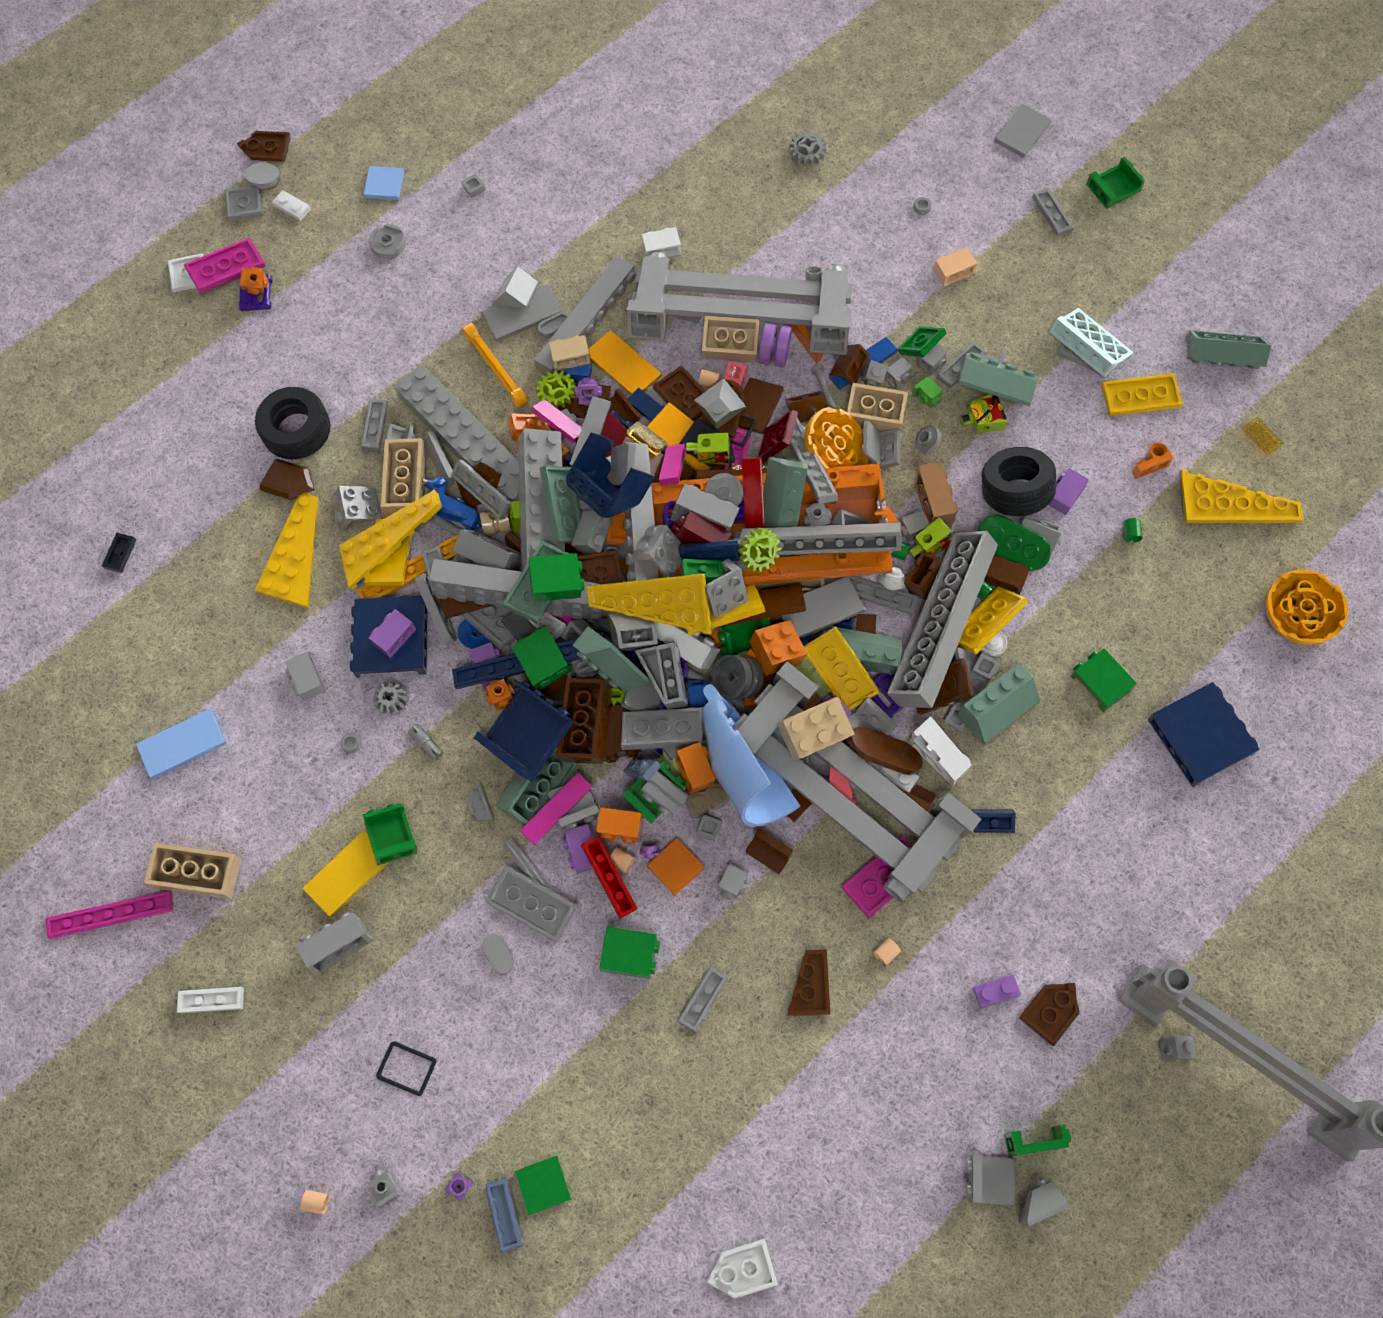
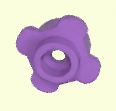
M657 843L641 844L639 855H643L644 858H655L656 855L660 854V848H658Z
M455 1173L453 1179L446 1186V1192L455 1195L457 1200H463L467 1190L472 1187V1181L464 1179L461 1173Z

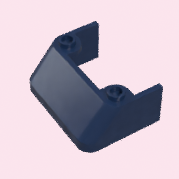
M591 432L567 474L566 483L599 516L611 518L638 506L655 476L631 467L622 485L617 489L606 479L611 471V464L606 459V456L615 441Z

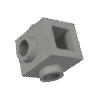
M813 503L805 508V516H803L805 526L831 525L832 515L830 509L825 508L824 503Z

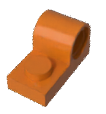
M511 414L507 422L511 439L514 441H518V437L524 428L540 430L548 425L535 414Z
M1154 443L1146 454V460L1138 462L1132 474L1135 479L1166 468L1171 464L1174 457L1165 444Z

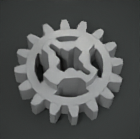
M811 130L809 134H806L805 131H803L802 135L797 133L796 138L792 137V142L789 144V154L792 155V160L797 159V164L803 162L804 166L807 163L813 166V162L819 164L820 159H824L827 150L826 141H823L824 137H818V132L815 135L812 134Z

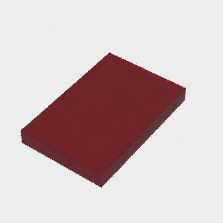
M792 409L766 428L757 457L761 458V463L769 460V457H773L790 445L798 415L797 411Z

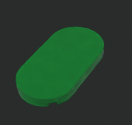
M989 516L978 527L977 531H988L998 544L995 556H1002L1013 563H1021L1025 567L1030 568L1029 572L1042 569L1050 560L1051 546L1044 536L1005 516Z

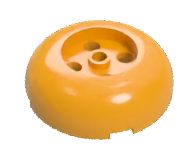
M827 407L821 409L810 418L804 432L805 450L810 452L811 456L812 453L816 454L824 468L867 465L868 458L862 452L864 441L862 428L850 414L842 409L835 410Z
M1294 570L1287 572L1272 584L1267 593L1265 608L1268 620L1275 631L1288 641L1300 645L1325 643L1334 638L1343 629L1348 618L1347 600L1338 585L1335 586L1326 579L1327 576L1316 571ZM1292 599L1295 600V605H1292ZM1292 617H1296L1298 622L1294 621ZM1315 617L1317 620H1310V618Z

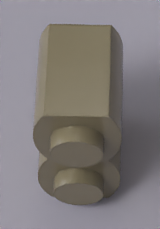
M715 784L707 788L705 792H697L690 795L686 799V807L691 818H700L710 810H718L724 807L729 802V797L721 784Z

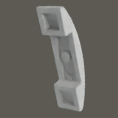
M984 653L980 655L970 674L974 697L987 687L1000 663ZM972 698L955 703L944 723L962 732L965 724L957 714L962 706Z

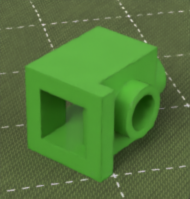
M927 376L914 386L912 396L914 398L918 396L919 401L922 404H926L929 408L932 406L936 407L941 402L943 390Z

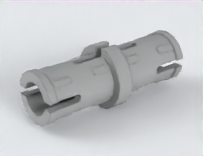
M418 724L412 726L417 733L411 728L408 730V734L416 740L418 747L421 750L424 749L432 761L438 759L433 752L439 757L443 755V752L432 742L433 739L427 736Z

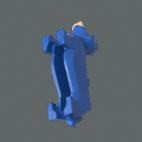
M445 478L423 479L424 486L430 489L429 493L435 490L439 495L442 508L436 513L439 517L459 522L466 527L465 530L475 531V529H480L481 519L476 510L467 506L460 498L455 500L445 495L448 486Z

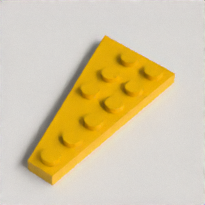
M1181 469L1179 472L1185 523H1301L1303 521L1301 502L1280 496L1272 497L1265 495V492L1259 490L1257 492L1251 491L1247 487L1220 479H1209L1199 473L1198 475L1191 474L1185 469Z
M435 490L339 545L350 589L354 590L358 586L356 583L363 577L366 579L371 574L369 571L376 565H381L402 545L401 541L408 535L411 537L415 533L414 529L418 525L426 523L442 508L439 495Z
M306 493L298 495L255 588L256 593L309 609L314 538L316 536L315 527L319 503L317 496Z
M705 573L586 587L589 607L618 612L627 616H635L666 625H674L692 631H700L709 635L712 634L708 597L705 589Z

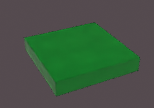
M919 326L897 351L900 355L924 357L947 332L944 328Z
M558 1156L515 1171L528 1215L571 1200Z

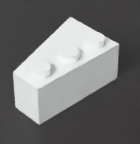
M654 622L657 639L664 642V644L675 643L679 650V656L700 669L710 668L720 651V648L715 645L716 642L708 637L704 638L700 633L689 636L686 628Z
M931 716L913 732L909 744L951 786L970 770L972 764L969 758L961 753Z

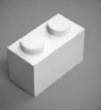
M676 227L642 234L645 256H649L653 252L663 253L667 257L681 255V243Z

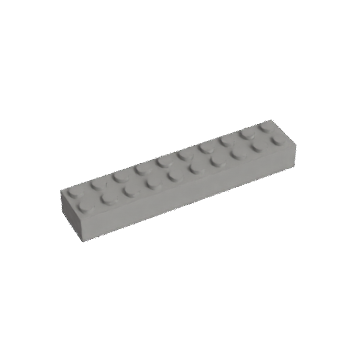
M423 364L394 385L397 396L436 434L440 441L459 460H464L470 467L483 462L501 473L496 490L510 502L520 501L519 461Z
M988 531L954 533L887 693L899 707H933L998 546Z
M434 559L429 582L433 595L437 598H455V600L460 602L468 600L474 601L479 605L487 603L504 608L502 604L522 572ZM585 581V590L581 591V598L552 600L546 610V613H552L554 616L561 617L566 615L577 620L586 618L593 622H597L598 618L608 619V613L612 612L589 607L586 587L602 584Z

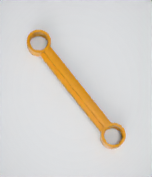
M473 323L462 327L466 339L477 349L508 391L517 408L526 405L528 399L520 387L516 386L482 340Z

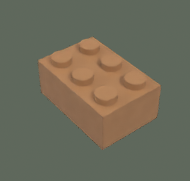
M941 462L918 466L914 484L928 522L931 524L940 517L948 528L951 529L956 513H958V506L952 499L953 490L946 480L948 478L946 468L942 467Z

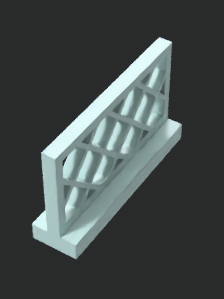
M1079 308L1065 317L1060 316L1057 318L1049 331L1103 377H1106L1112 369L1133 354L1130 349ZM1077 315L1082 320H1077L1075 316ZM1091 337L1098 338V341L1092 340ZM1103 339L1108 340L1110 343L1103 342ZM1105 348L1111 349L1112 352L1105 351Z

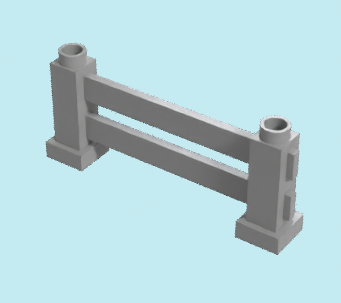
M653 252L649 256H644L642 268L637 270L635 287L638 289L637 292H633L632 300H629L627 307L628 338L664 341L666 315L757 319L760 322L812 326L810 352L846 355L850 328V308H845V304H851L852 284L847 283L848 272L836 265L823 270L822 281L669 270V258L663 253ZM667 290L818 301L820 305L666 294Z
M786 662L775 676L773 681L775 686L769 684L754 701L757 707L749 716L743 714L732 727L734 732L736 730L740 732L754 757L756 756L893 869L886 877L888 881L883 886L887 893L900 902H904L916 890L922 893L938 873L934 870L935 866L942 858L947 861L962 843L959 836L964 838L971 833L981 821V818L949 792L931 810L930 813L935 816L933 817L841 741L814 752L917 837V840L908 849L800 759L793 761L789 750L772 736L779 729L778 722L803 712L798 705L804 709L812 700L819 687L789 662Z
M1168 959L1152 968L1145 964L1139 966L1117 1001L1154 1027L1159 1025L1169 1009L1317 1111L1319 1115L1308 1135L1345 1161H1354L1360 1150L1383 1148V1105L1374 1099L1355 1103L1190 990L1197 978L1186 968L1177 965L1172 960Z

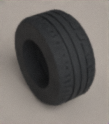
M300 387L278 389L270 393L261 402L255 415L256 430L262 442L272 454L283 459L297 460L314 454L324 445L330 434L331 424L328 413L320 398L308 389ZM293 414L308 416L307 421L300 429L289 433L278 431L281 422L288 416Z
M1012 447L997 452L984 464L982 469V493L984 500L991 508L1008 516H1027L1041 511L1050 504L1056 494L1055 464L1045 453L1030 447ZM1019 479H1021V480H1028V482H1024V483H1011V482H1009V481H1012V480H1019Z

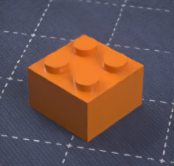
M791 620L755 630L749 641L765 676L778 672L786 662H789L794 667L801 665L807 655Z
M700 742L678 750L675 756V762L683 781L686 783L685 786L689 796L697 792L706 791L716 781V776L707 760L709 758L708 751L705 746H701Z
M600 807L596 832L604 841L615 842V839H621L624 844L635 845V842H641L644 817L641 813Z

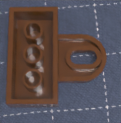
M566 678L564 701L552 700L558 704L556 706L557 709L559 707L565 709L570 713L568 717L574 721L557 746L556 757L565 763H603L612 686L605 679Z

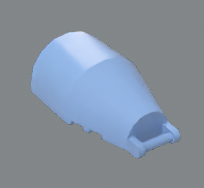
M706 685L703 692L709 702L703 708L702 717L712 771L744 824L753 827L767 825L782 819L798 809L800 805L784 779L756 756L754 757L738 730L734 732L732 727L741 716L731 701L720 695L713 685Z

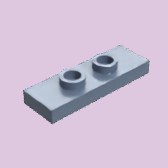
M635 757L623 772L627 776L648 781L661 765L655 760Z
M504 1178L485 1184L500 1252L503 1253L522 1247V1237L508 1179Z

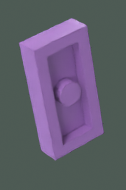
M1014 974L973 987L980 1008L1021 996Z

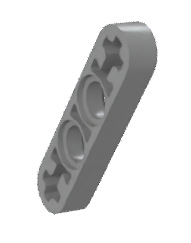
M424 573L416 577L417 587L442 642L445 645H449L456 641V634L449 618H445L439 599L433 595L429 582L430 577Z

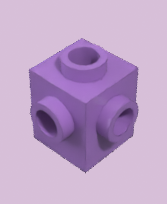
M583 378L579 381L578 386H575V396L579 398V404L590 406L593 396L602 397V386H598V380Z

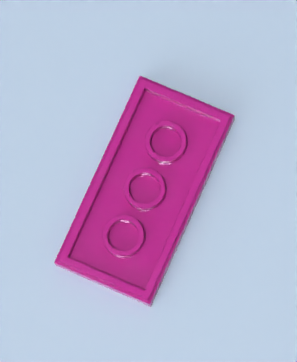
M246 238L185 263L184 267L201 294L240 278L242 268H263L265 263L250 238Z
M903 834L897 838L908 849L912 846ZM877 856L841 886V889L868 919L893 898L883 888L884 884L888 881L886 877L893 869Z

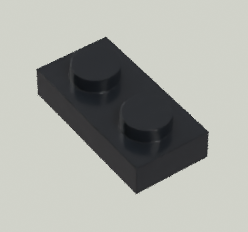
M116 532L102 567L122 573L136 543V539L133 536Z

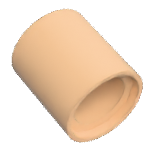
M702 369L699 385L711 388L713 384L720 381L721 374Z
M618 847L614 849L610 856L615 867L624 873L629 871V865L632 866L635 860L634 856Z
M887 938L873 954L878 960L881 959L880 962L884 966H887L901 952V949L893 940Z
M306 1190L301 1201V1211L324 1215L327 1210L326 1202H329V1194Z

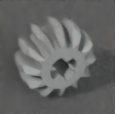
M580 659L569 662L573 670L567 673V678L596 679L595 675L597 672L587 665L589 660L585 662Z
M389 682L387 687L381 684V690L375 689L377 695L373 696V701L376 702L374 707L379 709L381 714L387 713L390 717L392 711L399 715L398 708L405 709L403 703L407 702L405 690L401 689L399 684L393 686L392 682Z

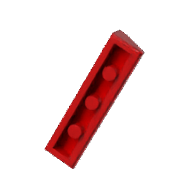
M761 458L742 459L745 529L765 528Z
M599 835L581 844L580 846L618 918L621 919L636 911L637 907Z

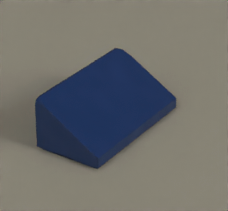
M972 809V812L981 818V821L973 830L974 833H1015L1016 813L1013 809Z

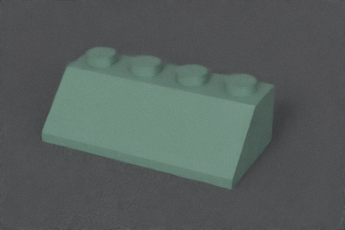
M1189 330L1188 356L1194 363L1203 364L1204 361H1209L1214 365L1230 363V366L1233 367L1249 365V368L1260 369V366L1267 367L1272 345L1265 338L1259 336Z
M966 353L959 371L958 384L1030 407L1038 381L1037 375L1033 371L1027 369L1021 371L1012 364L1003 365L993 358L988 360L981 358L982 356L978 353Z
M769 457L763 492L765 528L798 527L808 463Z
M829 626L827 628H824L822 630V635L831 630L832 628H834L835 626ZM837 627L867 671L896 674L901 658V639Z
M587 627L572 645L578 650L576 655L585 662L589 660L587 665L595 671L599 669L597 674L605 680L609 679L607 682L614 689L619 687L626 692L649 686L652 683L612 643L590 627Z
M1019 663L965 703L957 716L985 745L1040 702L1034 678Z
M556 747L532 782L516 773L495 806L507 816L525 826L550 801L549 791L564 786L578 763H565L556 757Z

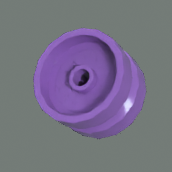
M765 324L759 349L760 364L769 365L773 354H775V366L785 368L792 327L782 326L777 337L776 325Z

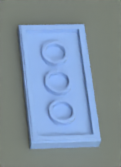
M208 709L136 745L149 777L153 780L225 745L226 741L213 711Z

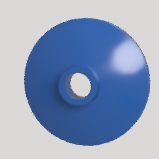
M466 619L460 623L457 635L459 641L465 647L474 649L491 642Z

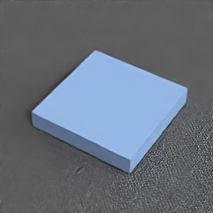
M369 166L364 197L399 200L404 169Z

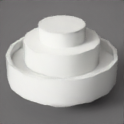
M893 567L892 573L879 575V582L889 590L904 589L906 587L904 582L907 577L897 567Z
M999 631L980 652L991 658L999 657L1007 647L1006 636Z

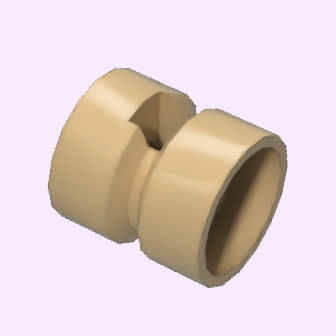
M491 511L480 513L483 531L486 536L496 535L497 531L501 533L511 531L508 513L504 519H499Z

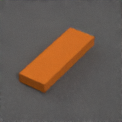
M787 324L788 327H792V332L814 362H820L823 353L810 352L811 334L804 325Z

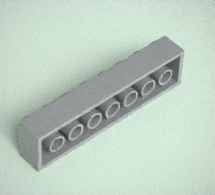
M524 428L518 437L521 572L541 540L565 551V543L553 542L540 467L542 466L562 467L561 432Z

